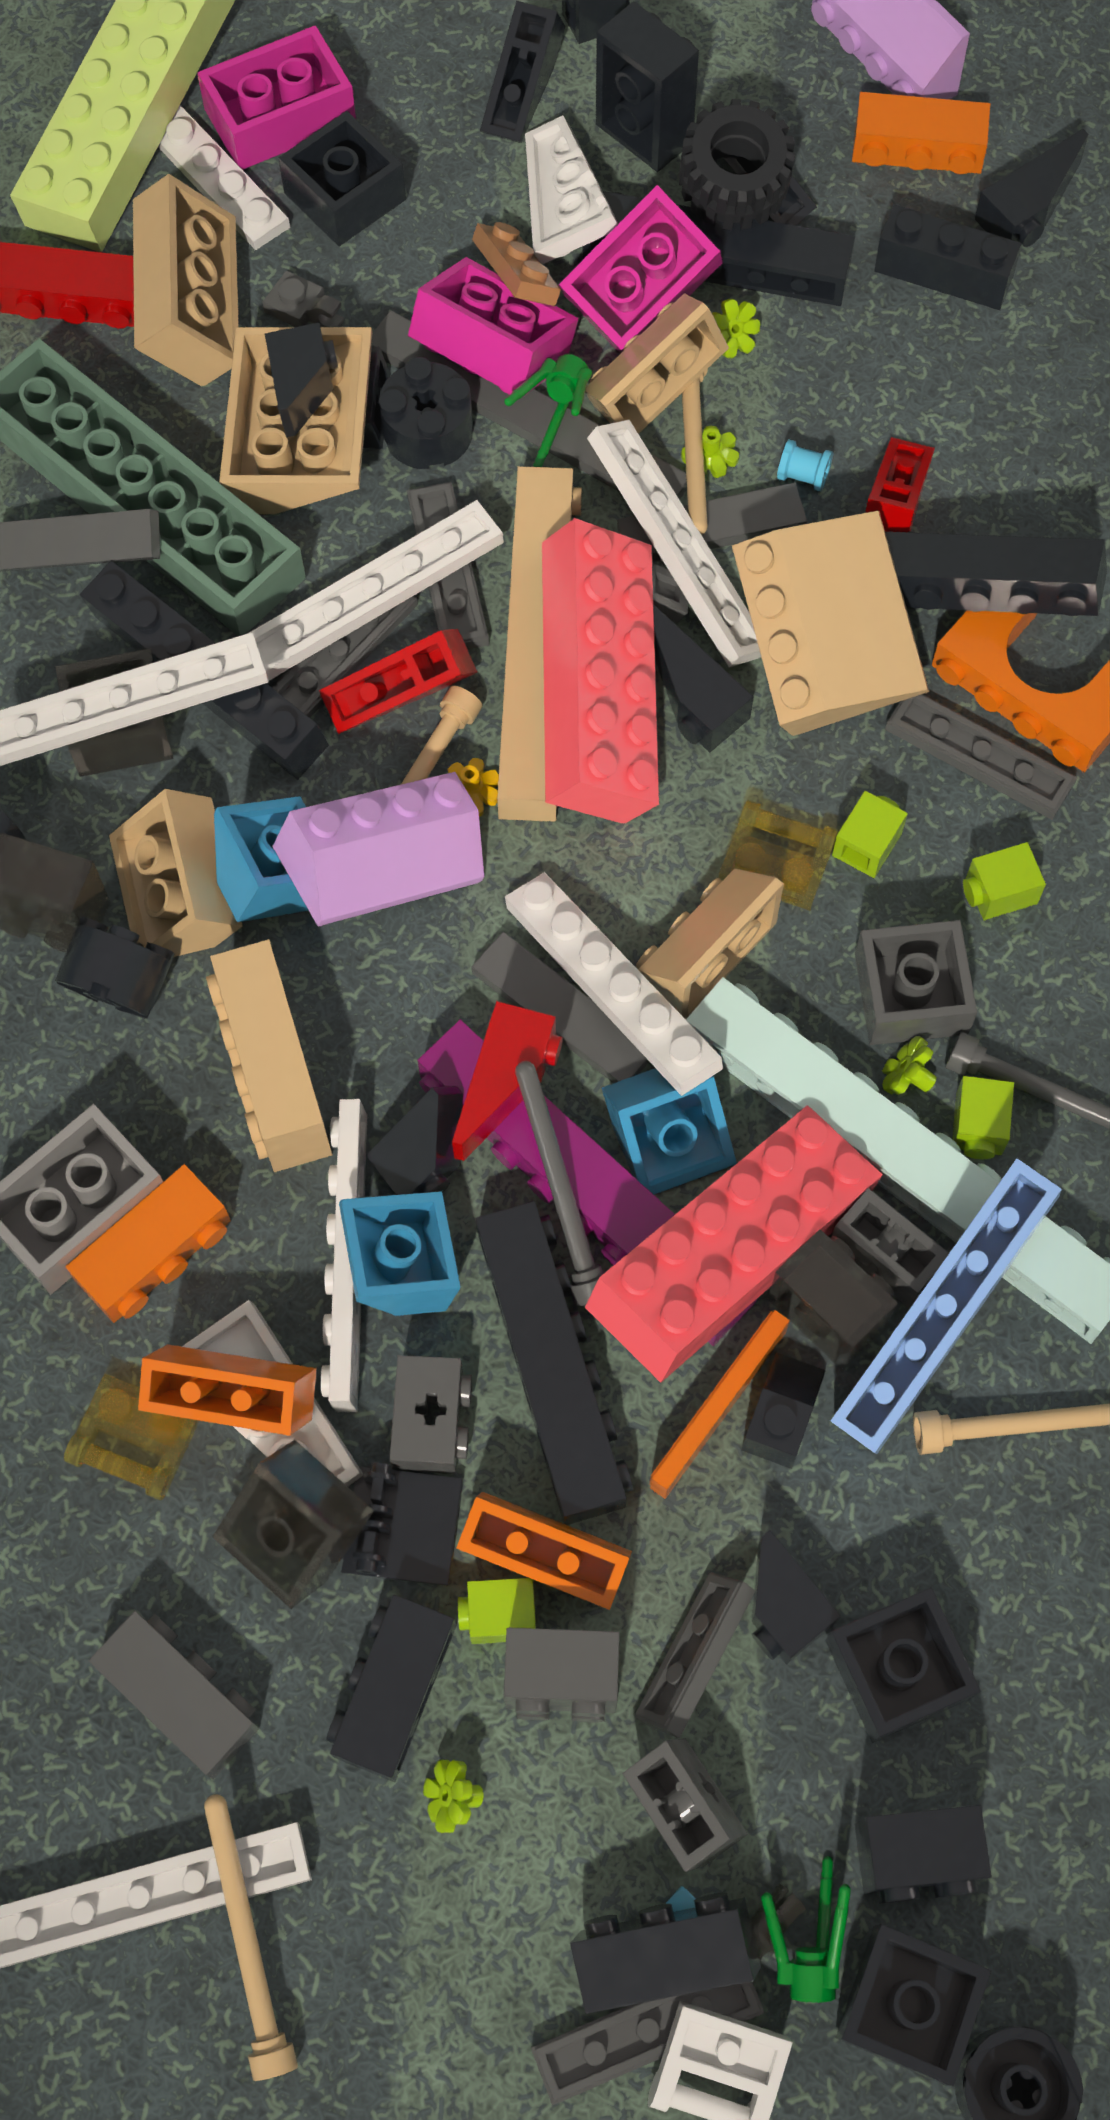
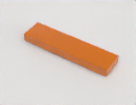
M776 1310L768 1314L651 1474L650 1489L664 1499L667 1498L786 1334L790 1322L788 1318Z

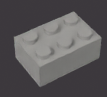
M92 1104L0 1181V1239L51 1295L72 1277L65 1266L163 1183V1180L157 1171L106 1116Z

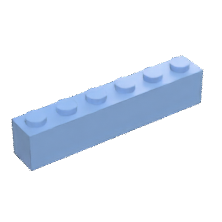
M1019 1159L1014 1161L831 1419L832 1423L875 1454L880 1451L1057 1201L1062 1190L1060 1187Z

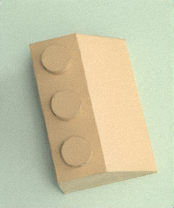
M683 294L676 302L666 305L658 314L656 321L642 334L631 338L625 345L623 352L608 366L600 368L592 376L590 383L586 386L585 393L593 406L610 424L630 420L639 434L725 353L729 347L710 309L703 302Z
M164 789L109 835L130 931L140 935L138 942L143 944L144 948L147 942L153 943L174 952V957L216 947L242 927V922L236 921L217 884L214 829L215 809L211 797Z
M735 868L723 881L720 878H716L703 892L700 898L702 903L691 914L687 911L683 912L668 931L670 937L659 948L655 945L648 948L638 960L636 968L687 1019L722 977L726 978L777 923L784 883L776 877Z

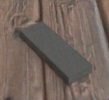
M714 1572L709 1573L635 1715L636 1719L649 1727L680 1738L756 1590L744 1581Z

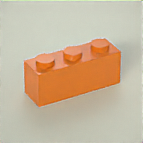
M860 92L855 122L852 162L865 163L869 166L891 165L909 167L913 170L935 169L952 171L956 174H981L988 144L990 103Z
M183 1164L65 1267L76 1283L108 1318L115 1323L122 1316L128 1319L137 1314L148 1302L149 1297L147 1294L162 1281L168 1284L177 1279L188 1266L186 1260L201 1247L206 1250L217 1244L226 1234V1225L231 1220L225 1206Z
M167 1344L142 1358L138 1410L290 1436L312 1421L317 1368Z
M481 1492L476 1496L456 1549L608 1610L612 1606L632 1553L631 1550L485 1492Z

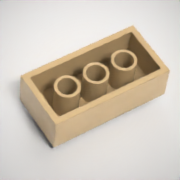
M167 174L133 199L134 348L196 384L205 386L232 369L236 327H239L236 217L174 176Z
M270 940L210 956L215 974L206 976V980L220 1020V1030L231 1059L233 1076L245 1108L246 1122L259 1160L269 1157L273 1171L277 1172L332 1156Z

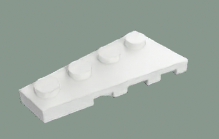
M563 115L525 133L533 250L540 263L545 264L608 235L618 225V222L572 128Z
M250 1300L182 1346L293 1364L256 1305ZM315 1398L312 1421L290 1436L233 1426L317 1505L321 1506L364 1476Z

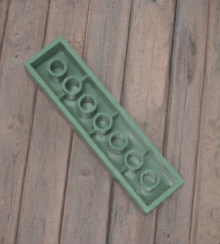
M40 338L0 371V441L89 514L142 509L159 511L160 559L146 561L237 636L245 635L306 579L300 547Z

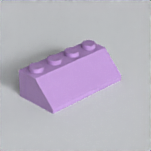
M812 0L811 12L815 21L822 27L826 26L839 39L842 48L849 54L853 53L865 65L870 77L875 81L880 80L893 95L949 100L958 95L970 33L936 0Z
M456 772L290 811L272 846L317 926L477 884L484 878L479 812Z

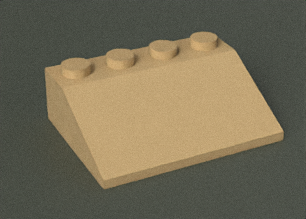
M236 327L219 483L257 514L281 513L360 488L373 335L372 327H321L323 340H333L338 363L337 369L330 370L333 390L296 436L287 438L278 410L264 333L294 327Z
M879 511L778 529L732 545L779 725L792 736L799 735L929 692Z

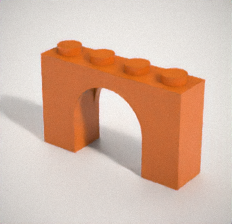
M967 610L937 644L932 666L936 669L938 675L948 684L960 685L973 694L977 703L989 712L997 711L1013 722L1015 729L1022 736L1028 739H1037L1050 748L1054 757L1066 766H1075L1085 773L1110 744V660L1087 685L1078 690L1062 694L1039 691L1024 683L1014 673L1007 657L1009 646L1036 617L1037 613L973 612Z

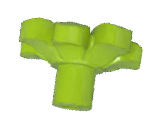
M734 299L724 300L721 303L722 314L718 312L712 313L729 347L722 356L734 358L738 349L748 354L755 347V342L749 337V334L755 335L760 332V320L752 318L756 313V307L747 301H743L738 306V302Z
M706 426L702 435L704 471L706 475L708 470H710L713 477L719 478L726 475L727 466L735 467L738 463L739 452L733 450L736 445V437L731 432L721 435L716 426ZM683 447L681 451V459L683 463L686 464L685 447Z
M915 1036L909 1044H905L897 1052L898 1060L893 1058L887 1060L882 1070L887 1075L882 1084L886 1092L900 1095L906 1091L911 1083L923 1092L929 1091L934 1086L937 1077L925 1068V1063L931 1059L933 1050L927 1046L928 1042L921 1036Z
M439 1759L434 1766L436 1778L425 1779L423 1794L427 1798L434 1799L428 1804L427 1812L431 1822H435V1828L439 1833H453L456 1824H467L471 1816L470 1808H478L483 1802L484 1793L480 1785H473L471 1781L465 1780L467 1765L463 1761Z

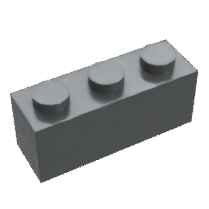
M134 1611L88 1661L205 1775L214 1780L259 1730L249 1719L256 1709L234 1688H231L226 1695L220 1692L210 1682L217 1672L194 1650L187 1658L177 1651L171 1643L178 1635L155 1613L146 1621Z

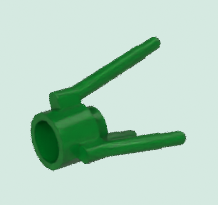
M562 355L556 362L546 358L541 368L504 400L506 406L513 405L546 378L547 392L554 401L558 402L538 450L534 467L543 466L571 401V414L573 416L580 414L586 386L592 376V371L581 358L575 355Z
M829 1856L824 1857L822 1860L816 1947L796 1948L795 1959L790 1960L772 1895L766 1892L761 1896L777 1960V1983L790 1985V1998L796 2001L812 2003L830 2002L836 1999V1989L839 1988V1964L851 1888L848 1884L840 1886L829 1944L833 1888V1859Z

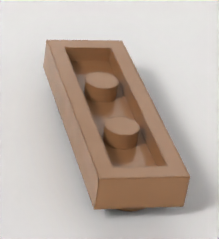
M496 222L494 226L477 223L472 240L512 295L518 299L555 306L561 289L550 276L549 269L540 263L534 255V250L526 245L520 237L519 230L502 222Z

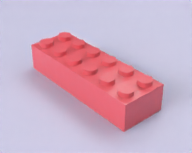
M574 518L542 542L545 803L618 823H627L659 805L652 545Z
M807 1105L600 1276L585 1308L661 1383L834 1231L836 1224L868 1188L873 1191L883 1174Z

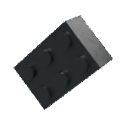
M633 1L597 31L596 125L658 173L682 152L687 128L695 120L699 50L689 39L681 37L662 23L657 15L646 11Z

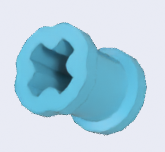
M788 439L780 459L777 479L785 481L787 478H792L813 484L814 490L822 492L830 471L833 452L825 450L823 453L801 448L797 446L796 441Z

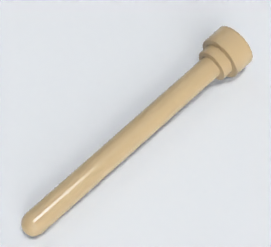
M708 369L682 392L688 515L701 535L706 532L708 524L700 383L706 376Z
M451 686L440 703L442 708L440 716L442 719L401 784L428 778L456 731L464 729L466 724L474 722L483 707L481 701L474 694L459 686Z
M1110 1404L950 1419L948 1414L940 1415L937 1410L915 1412L913 1428L916 1447L920 1455L942 1453L943 1448L952 1446L954 1440L1110 1425Z
M214 1794L206 1799L204 1809L256 2040L251 2042L253 2053L248 2055L253 2081H260L291 2072L298 2068L293 2043L286 2041L284 2032L278 2033L227 1802L223 1796Z

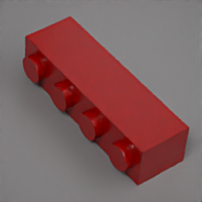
M0 242V313L17 314L32 320L40 317L63 319L71 324H81L83 322L102 323L117 329H123L127 326L134 327L133 256Z

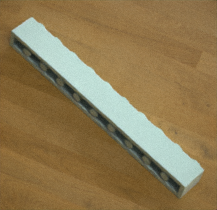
M722 977L686 1019L722 1057L723 1068L790 1118L794 1117L807 1105L812 1108L883 1174L877 1184L956 1243L1002 1180L989 1166L982 1163L976 1165L962 1155L960 1147L950 1137L943 1133L934 1134L919 1123V1117L911 1108L900 1102L894 1104L881 1095L879 1088L869 1077L860 1072L853 1074L838 1063V1057L830 1048L819 1042L813 1044L799 1034L797 1026L788 1017L781 1013L772 1014L761 1006L757 996L746 986L739 983L734 986ZM1045 1216L1002 1278L1092 1344L1110 1321V1258H1101L1086 1247L1085 1239L1077 1231L1068 1226L1059 1227Z

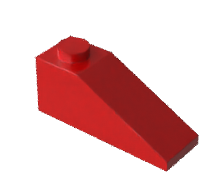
M893 437L890 438L865 513L880 512L885 532H911L935 448Z
M459 629L440 630L320 689L319 692L338 734H341L440 691L477 673V670Z
M496 1001L452 1140L455 1159L465 1161L523 1101L515 1074L516 1066L520 1062L529 1061L534 1064L540 1083L547 1064L556 1066L563 1037L556 1035L555 1016Z

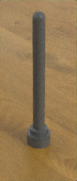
M964 1032L960 1033L945 1066L946 1069L962 1076L966 1072L975 1076L978 1071L996 1080L1014 1082V1088L1110 1129V1107L986 1053V1047L979 1045L980 1039Z
M522 1061L516 1066L515 1074L575 1271L571 1273L573 1282L570 1283L575 1306H583L587 1304L599 1277L605 1272L602 1271L600 1264L594 1263L536 1068L533 1063Z

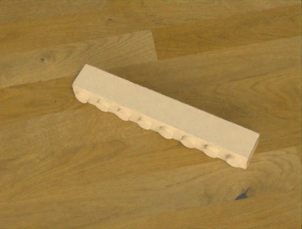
M518 466L497 796L499 819L556 821L557 806L545 803L542 542L572 520V515L581 516L582 487H573V468Z

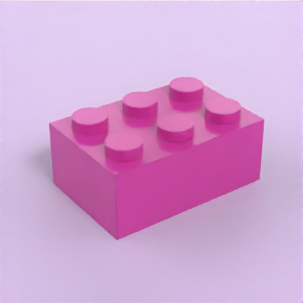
M316 25L197 72L204 110L232 159L242 170L287 152L345 111H348L356 119L353 87Z
M656 185L569 273L559 286L564 296L621 354L627 342L634 336L642 334L653 324L660 311L666 305L676 302L683 294L690 296L722 264L720 250L668 195Z
M465 257L418 288L408 336L423 344L429 351L447 357L461 365L465 371L477 374L497 385L503 392L511 394L541 368L546 358L556 362L560 356L569 354L579 318L557 306L515 298L497 273Z

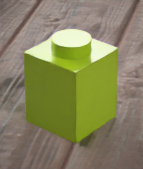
M864 791L836 836L832 856L875 878L902 835L908 813L901 810L899 805L885 796L876 797Z
M1028 842L973 858L966 879L963 880L966 899L971 907L978 906L983 920L1038 904L1046 886Z
M963 1076L956 1092L952 1140L957 1143L961 1150H964V1155L967 1157L991 1159L995 1154H1003L1010 1140L1014 1082Z
M531 1578L468 1581V1597H458L459 1631L469 1630L472 1644L506 1642V1628L536 1629L534 1584Z

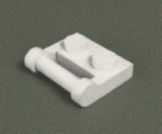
M680 2001L659 2069L650 2087L648 2106L664 2112L669 2107L708 2120H769L793 2042L788 2036ZM681 2070L753 2093V2096L748 2105L744 2106L677 2084Z

